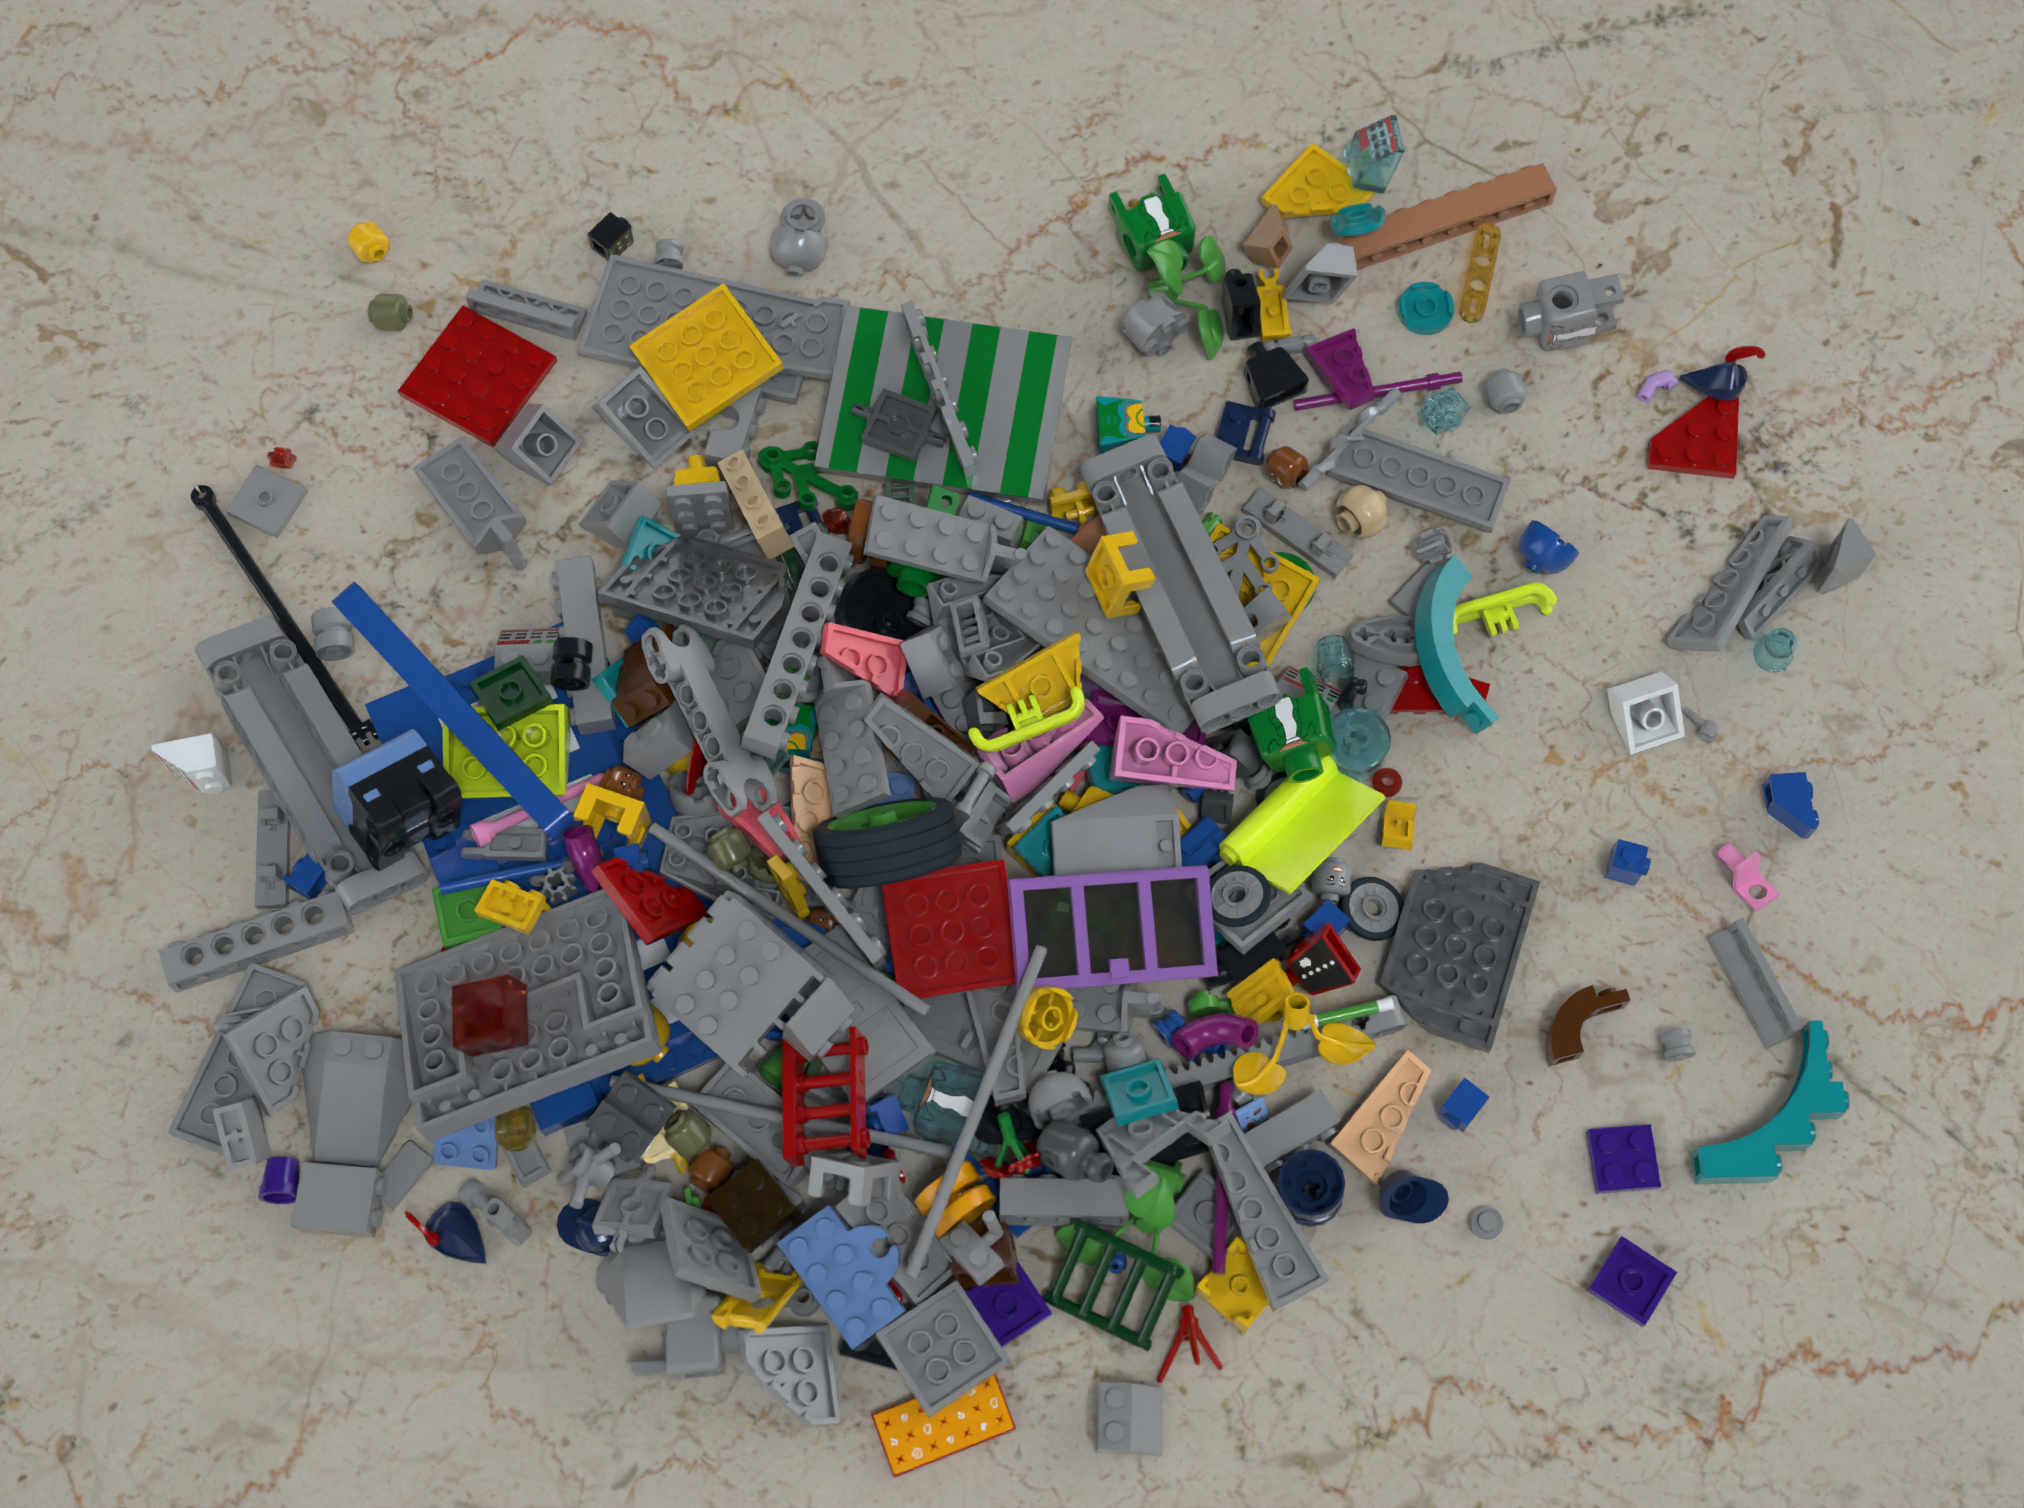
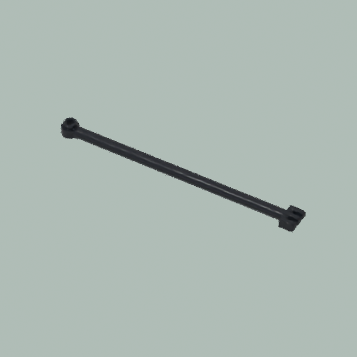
M199 485L198 488L201 493H206L203 498H198L199 492L194 488L191 492V501L197 509L204 511L288 639L296 645L298 654L313 671L332 705L350 730L349 733L354 741L360 738L364 745L368 746L371 744L365 735L368 732L371 733L374 739H379L370 719L364 722L361 721L322 661L316 657L314 649L217 506V499L213 490L208 486Z

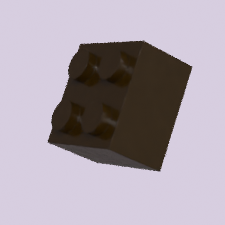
M758 1158L706 1198L743 1249L749 1253L755 1251L802 1213L767 1166Z

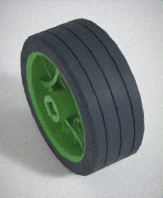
M916 798L873 805L843 818L836 816L820 823L813 830L819 866L827 876L823 881L830 887L853 889L901 882L948 867L955 863L962 855L953 806L950 801L943 798Z

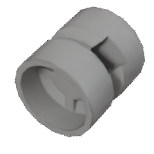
M337 607L323 608L315 611L311 616L313 633L318 636L314 639L316 657L321 660L336 661L353 655V636L349 633L352 630L351 622Z

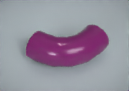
M580 825L566 830L563 833L565 846L582 884L590 893L603 889L591 873L598 864L605 862L599 850L592 826Z
M1232 1013L1212 1014L1193 1020L1172 1034L1171 1039L1173 1046L1181 1056L1186 1059H1193L1205 1049L1216 1045L1228 1044L1241 1049H1248L1255 1043L1258 1037L1259 1026L1255 1020L1246 1016Z

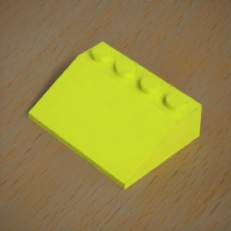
M551 704L498 731L483 707H473L555 796L567 795L571 739L568 706L565 704ZM443 723V767L457 782L462 795L461 799L512 797Z

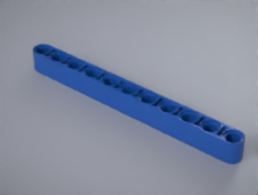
M355 581L332 600V603L551 839L555 840L576 821L573 814Z

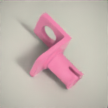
M1731 843L1724 845L1719 850L1717 858L1734 872L1732 889L1753 910L1759 911L1778 898L1779 892L1759 874L1761 855L1758 852H1755L1746 859ZM1759 886L1766 890L1767 895L1762 899H1754L1749 895V890Z

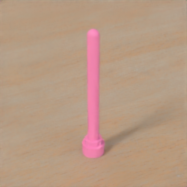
M599 773L567 788V795L556 797L561 803H565L582 795L587 783L599 787L604 773ZM522 808L491 823L480 820L469 825L476 844L480 848L491 843V839L496 837V833L532 817Z

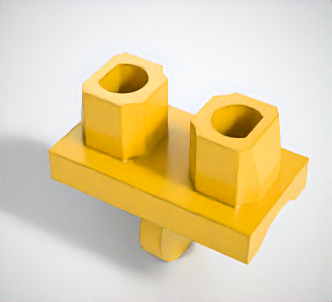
M1085 480L1080 481L1076 485V491L1067 493L1065 488L1062 487L1050 490L1051 516L1067 521L1077 518L1081 526L1086 522L1087 515L1098 512Z

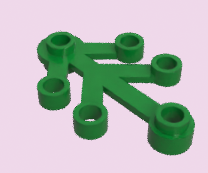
M808 441L800 449L783 451L779 447L768 446L759 452L758 463L765 472L771 473L776 497L787 498L791 494V483L789 480L784 479L782 472L784 471L793 477L799 495V507L802 510L811 511L816 507V495L810 492L808 484L834 496L835 505L838 509L842 511L854 510L859 495L853 486L843 485L840 487L817 475L826 472L817 471L814 467L815 463L797 465L791 462L801 459L815 460L819 444L816 441ZM785 487L786 490H780L779 488ZM810 499L812 502L807 503L804 502V500Z

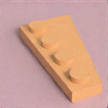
M792 755L789 757L792 825L801 840L802 846L808 852L804 855V858L810 865L815 862L819 865L813 830L820 823L835 817L832 811L825 764ZM799 874V877H797L799 881L803 884L809 885V883L805 881Z
M1409 1050L1403 1052L1328 1143L1336 1153L1375 1187L1379 1186L1378 1180L1380 1177H1383L1382 1174L1387 1163L1391 1160L1401 1133H1403L1408 1123L1409 1115L1416 1105L1431 1073V1069Z

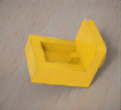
M1394 800L1386 802L1382 820L1381 846L1412 850L1414 819L1417 811L1415 803Z

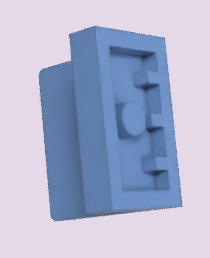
M505 1113L435 1139L433 1162L439 1165L494 1170L497 1167L499 1121Z

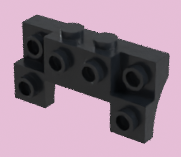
M1200 1080L1172 1088L1178 1102L1179 1111L1189 1114L1198 1111L1205 1113L1206 1118L1212 1120L1204 1088ZM1110 1107L1079 1116L1081 1127L1089 1130L1097 1139L1099 1153H1106L1098 1140L1096 1129L1113 1118ZM1186 1132L1171 1145H1168L1151 1157L1150 1160L1164 1165L1174 1164L1176 1161L1209 1152L1210 1150L1207 1144ZM1114 1166L1111 1175H1117L1121 1177L1116 1167Z

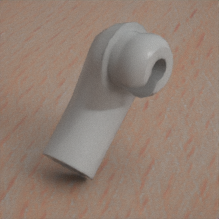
M1098 1033L1096 1040L1090 1047H1073V1063L1102 1062L1105 1059V1043L1113 1037V1034Z

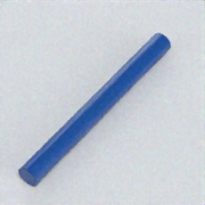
M969 492V495L1020 515L1027 521L1045 526L1049 525L1054 529L1075 535L1080 527V524Z
M562 858L442 882L439 883L441 895L488 886L491 879L504 883L505 880L513 881L548 874V868L556 871L564 865Z

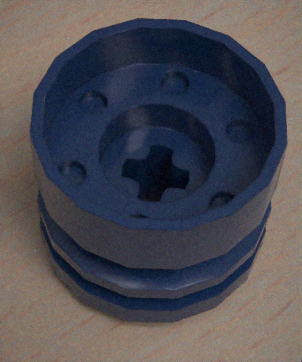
M1310 1149L1298 1151L1287 1158L1280 1168L1277 1191L1298 1225L1314 1227L1324 1225L1336 1216L1342 1206L1346 1183L1343 1170L1336 1159L1325 1152ZM1306 1186L1316 1190L1315 1197L1311 1198L1309 1193L1304 1194Z

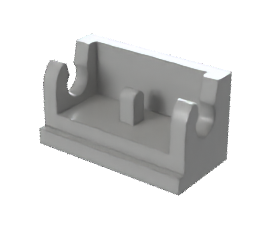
M991 781L986 783L973 805V813L969 820L957 828L960 842L976 854L980 853L990 833L1012 800L1008 794L996 787Z
M255 1096L212 1109L228 1171L257 1164L271 1157Z

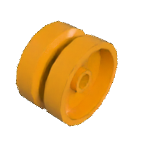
M964 1162L961 1166L935 1232L939 1240L963 1220L968 1225L973 1223L996 1201V1196L988 1185L975 1186L980 1175L971 1162ZM944 1174L925 1188L914 1201V1205L923 1217H928Z

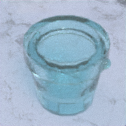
M1776 628L1768 635H1762V638L1754 648L1756 663L1767 672H1785L1794 658V651L1797 646L1795 635L1785 628Z
M1329 635L1318 641V664L1316 670L1320 680L1340 682L1355 674V662L1351 657L1345 637Z

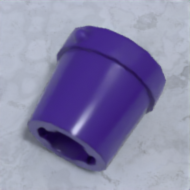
M283 1156L267 1159L258 1198L270 1204L284 1205L295 1203L300 1178L299 1161Z

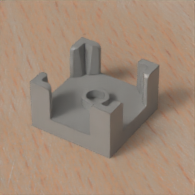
M850 1151L812 1156L808 1195L814 1197L823 1196L826 1172L837 1175L836 1190L849 1191V1204L857 1206L870 1205L873 1179L885 1177L883 1198L886 1201H895L898 1199L901 1162L867 1155V1159H860L854 1152Z

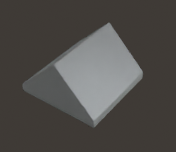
M1847 519L1831 543L1818 589L1820 594L1828 593L1859 579L1876 555L1853 519Z

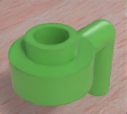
M1208 991L1194 994L1192 996L1193 999L1187 1003L1190 1016L1195 1018L1224 1011L1235 1014L1231 1005V999H1218L1217 996L1211 995Z

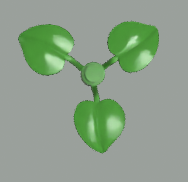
M1205 236L1199 244V256L1204 267L1181 276L1182 272L1180 269L1183 265V258L1178 245L1172 240L1158 242L1147 251L1154 260L1161 275L1160 279L1150 281L1149 294L1161 290L1177 305L1200 309L1198 313V326L1208 360H1212L1221 348L1224 339V328L1218 312L1215 309L1209 310L1207 305L1177 298L1183 292V281L1206 272L1211 283L1220 282L1225 275L1224 255L1217 240L1213 236Z
M1163 1175L1158 1176L1159 1184L1138 1199L1132 1195L1129 1189L1127 1190L1125 1203L1132 1216L1128 1220V1226H1121L1113 1233V1235L1119 1237L1134 1223L1142 1233L1149 1234L1153 1232L1151 1253L1157 1255L1162 1228L1170 1226L1176 1215L1174 1199ZM1075 1222L1062 1226L1055 1235L1058 1243L1066 1253L1076 1233L1073 1230ZM1088 1237L1077 1262L1084 1265H1097L1105 1245ZM1169 1257L1163 1258L1185 1270L1180 1280L1176 1279L1167 1300L1177 1302L1193 1300L1196 1295L1194 1292V1279L1190 1270L1179 1260ZM1146 1266L1142 1275L1148 1288L1156 1294L1164 1273Z

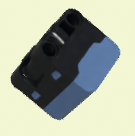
M414 729L389 740L332 771L333 807L335 812L377 871H381L403 859L404 851L429 837L436 841L460 827L462 798L460 788L455 779L448 774Z

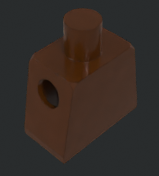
M994 1212L1000 1223V1214ZM983 1213L981 1214L980 1225H969L980 1237L989 1231L983 1220ZM1000 1223L1003 1229V1236L990 1246L1002 1259L1005 1266L981 1286L1019 1284L1015 1239L1006 1223ZM954 1260L952 1273L961 1287H978L979 1285Z

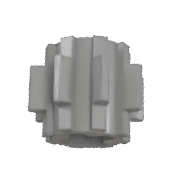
M1434 527L1419 533L1420 537L1415 539V548L1423 563L1430 562L1432 565L1448 559L1447 555L1452 553V543L1445 529L1437 530Z
M564 866L556 871L548 868L549 874L539 879L540 884L543 886V890L540 893L549 898L553 906L563 901L568 903L570 896L578 894L573 884L577 879L574 874L568 875Z

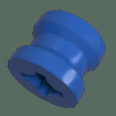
M1174 1009L1168 1011L1164 1019L1156 1020L1152 1023L1155 1033L1168 1048L1173 1047L1172 1034L1186 1025L1182 1017Z

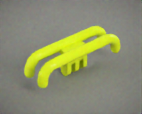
M1536 582L1458 604L1454 610L1453 633L1454 635L1457 634V625L1482 618L1490 637L1497 635L1495 624H1497L1501 634L1508 632L1506 621H1508L1512 630L1519 629V623L1513 608L1527 604H1536L1544 615H1550L1553 612L1552 606L1557 603V597L1550 587Z
M1073 687L1070 692L1072 697L1070 708L1047 718L1043 717L1035 694L1029 696V701L1033 708L1028 710L1024 700H1018L1021 712L1016 714L1013 704L1010 703L1006 707L1015 727L1014 731L989 740L982 736L978 728L972 727L968 731L969 739L981 751L993 753L1072 723L1084 711L1085 698L1083 691L1080 687Z

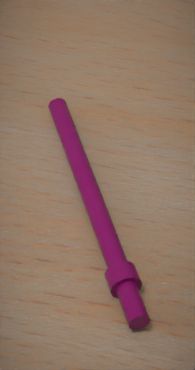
M1437 372L1426 374L1425 378L1373 386L1375 397L1386 396L1393 388H1397L1401 393L1428 389V391L1439 390L1441 386L1462 383L1463 378L1461 372L1439 375ZM1336 393L1293 400L1295 411L1343 403Z
M1231 1083L1220 1084V1104L1216 1108V1119L1229 1112L1235 1118V1109L1232 1108L1233 1084ZM1218 1171L1216 1175L1212 1274L1225 1275L1228 1197Z

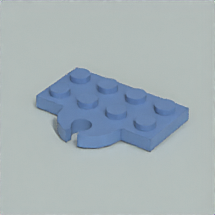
M829 1204L777 1242V1245L853 1350L906 1310L887 1284L898 1269L900 1249L898 1243L890 1247L886 1256L880 1257L875 1255L872 1251L873 1241L885 1239L890 1232L874 1224L859 1225L849 1230L833 1206Z

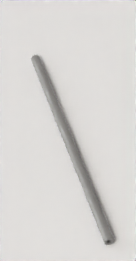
M656 822L650 827V834L923 1017L927 1016L931 1010L930 1005L731 872L719 870L710 858Z
M1035 946L906 1269L905 1275L917 1279L1020 1021L1023 1007L1036 981L1047 953V949L1042 946Z
M612 1075L610 1088H613L620 1076ZM645 1082L668 1100L782 1124V1110ZM824 1119L808 1120V1123L805 1124V1129L833 1135L851 1133V1125ZM869 1129L871 1143L947 1159L951 1158L953 1146Z

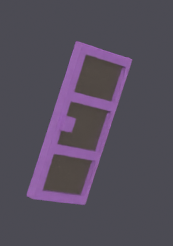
M1207 865L1008 879L1016 993L1036 945L1046 948L1047 953L1033 987L1048 985L1068 989L1218 976Z

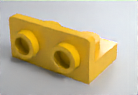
M491 879L474 912L482 918L529 935L541 913L552 908L547 904V898L538 891L530 890L528 893L521 890L518 885L511 881L505 880L504 883Z

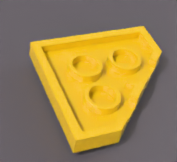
M1312 142L1261 197V204L1268 209L1272 204L1277 205L1283 218L1339 214V210L1346 206L1369 203L1377 194L1378 188Z

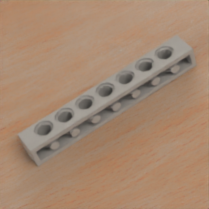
M818 531L745 729L740 748L774 760L779 749L785 751L790 737V733L785 732L788 723L795 724L800 707L795 706L798 697L803 699L809 684V681L804 680L807 671L811 673L814 671L818 656L813 653L816 646L821 647L822 628L825 621H832L837 605L831 603L834 596H841L846 581L840 579L843 571L849 573L854 559V555L849 554L852 546L851 542ZM822 567H828L832 569L833 572H826L822 569ZM813 592H820L824 597H817ZM803 617H811L815 622H808ZM794 642H801L805 644L806 647H797L794 644ZM791 667L797 673H789L784 668ZM776 693H783V694H785L788 698H787V699H779V698H777V697L775 696V694H776ZM773 719L778 722V725H769L765 720Z

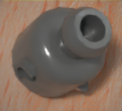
M1059 1119L1048 1124L1039 1136L1036 1146V1152H1039L1041 1155L1038 1158L1045 1167L1064 1178L1079 1181L1088 1176L1091 1181L1102 1183L1111 1176L1114 1169L1113 1160L1108 1154L1099 1153L1098 1141L1089 1130L1081 1128L1070 1121Z

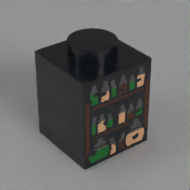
M611 212L587 233L591 249L607 261H609L611 254L620 256L634 243L630 223L625 218H618Z

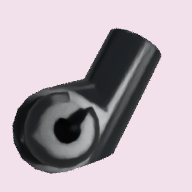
M1354 677L1348 681L1338 701V709L1341 712L1347 713L1351 711L1356 694L1365 695L1367 693V681L1365 679Z

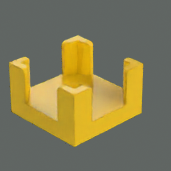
M1133 531L1101 536L1085 569V573L1107 619L1139 613L1142 607L1141 603H1136L1135 600L1126 601L1129 593L1151 588L1156 580L1151 568L1129 571L1118 548L1137 544L1138 540Z
M589 783L586 784L573 814L574 820L579 822L582 820L584 821L582 825L592 826L596 839L605 819L619 823L617 831L628 838L626 845L638 843L640 850L652 824L645 802Z
M1236 1237L1226 1250L1225 1275L1212 1274V1269L1197 1285L1195 1294L1245 1334L1269 1302L1250 1253L1247 1252L1246 1244Z

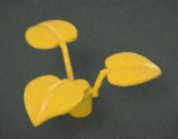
M1294 989L1295 993H1291L1285 998L1284 1007L1264 1021L1267 1023H1274L1280 1019L1283 1021V1028L1273 1057L1269 1059L1265 1054L1259 1052H1250L1240 1056L1233 1067L1234 1086L1249 1094L1262 1095L1272 1093L1284 1084L1287 1072L1285 1068L1275 1063L1279 1059L1288 1029L1301 1030L1309 1024L1315 1039L1321 1041L1318 1045L1319 1054L1326 1061L1336 1065H1348L1360 1060L1374 1050L1375 1042L1361 1031L1342 1023L1327 1024L1323 1027L1322 1034L1319 1033L1315 1024V1015L1309 1014V998Z

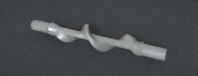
M1393 388L1381 401H1377L1375 406H1368L1361 412L1357 419V427L1349 435L1339 434L1334 436L1330 444V454L1321 463L1312 466V469L1298 482L1299 486L1306 491L1327 470L1335 469L1336 457L1352 441L1363 442L1365 440L1362 434L1363 430L1378 415L1385 414L1401 397V392L1397 388Z

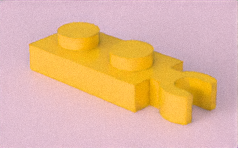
M1274 268L1273 277L1266 278L1263 274V269H1259L1257 280L1260 286L1256 289L1261 301L1259 322L1262 342L1268 340L1277 341V339L1291 337L1287 300L1282 299L1285 285H1277L1280 272L1278 268Z
M776 854L767 861V864L781 894L787 900L788 907L791 911L794 910L798 918L803 920L810 915V911L807 908L808 904L803 896L807 891L797 878L799 873L790 861L784 863Z

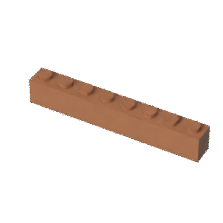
M1543 163L1534 166L1527 165L1517 172L1511 174L1503 173L1493 180L1484 183L1477 182L1469 188L1460 191H1450L1434 200L1426 199L1410 208L1403 207L1397 209L1392 214L1386 215V222L1380 228L1362 235H1339L1337 243L1354 246L1356 268L1360 270L1549 206L1554 200L1557 188Z

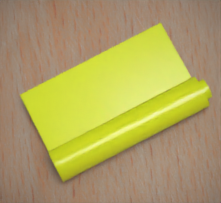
M1331 756L1321 758L1324 770L1322 775L1302 783H1292L1287 777L1219 844L1221 850L1219 854L1229 865L1248 866L1258 870L1266 877L1269 884L1290 895L1385 800V795L1340 773Z

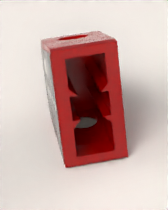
M1327 922L1292 949L1287 959V964L1290 968L1284 970L1292 987L1301 983L1306 992L1314 996L1354 984L1361 968L1332 925Z

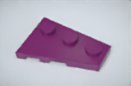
M1355 328L1308 346L1305 353L1306 357L1349 410L1374 401L1375 397L1373 384L1362 358L1363 353L1361 347L1358 346Z

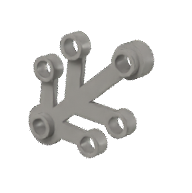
M1251 515L1239 517L1233 524V532L1212 543L1218 551L1219 558L1221 557V552L1238 543L1236 554L1221 562L1226 573L1232 571L1230 581L1237 596H1239L1243 574L1246 575L1255 588V596L1259 595L1258 591L1260 588L1268 587L1273 593L1272 586L1263 580L1248 558L1250 545L1260 557L1261 568L1265 573L1273 574L1279 568L1278 558L1269 552L1260 538L1262 534L1260 521ZM1246 526L1253 529V532L1249 535L1242 532V529ZM1267 560H1273L1276 564L1273 568H1267L1264 563Z

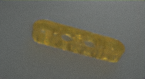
M1489 223L1478 227L1473 241L1459 308L1461 319L1467 323L1479 322L1483 318L1487 307L1501 239L1499 228ZM1485 234L1490 235L1488 248L1483 247ZM1479 256H1484L1490 261V264L1488 266H1480L1476 263L1475 259ZM1480 280L1484 283L1485 288L1475 290L1471 287L1470 282ZM1472 299H1477L1475 313L1470 312L1469 308Z

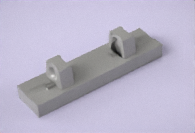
M1262 488L1243 507V514L1256 517L1264 529L1334 579L1353 557L1352 552L1333 540L1330 535L1319 530L1287 507L1285 503L1278 498L1276 499ZM1280 513L1282 516L1276 522L1277 516Z
M269 790L259 791L255 884V907L257 909L287 908L289 904V888L282 878L285 874L289 876L291 823L274 794ZM267 821H277L280 824L267 825Z

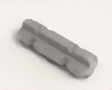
M1315 334L1303 335V338L1293 336L1277 339V342L1268 340L1262 343L1267 351L1283 347L1288 354L1300 353L1302 349L1306 352V347L1317 343Z

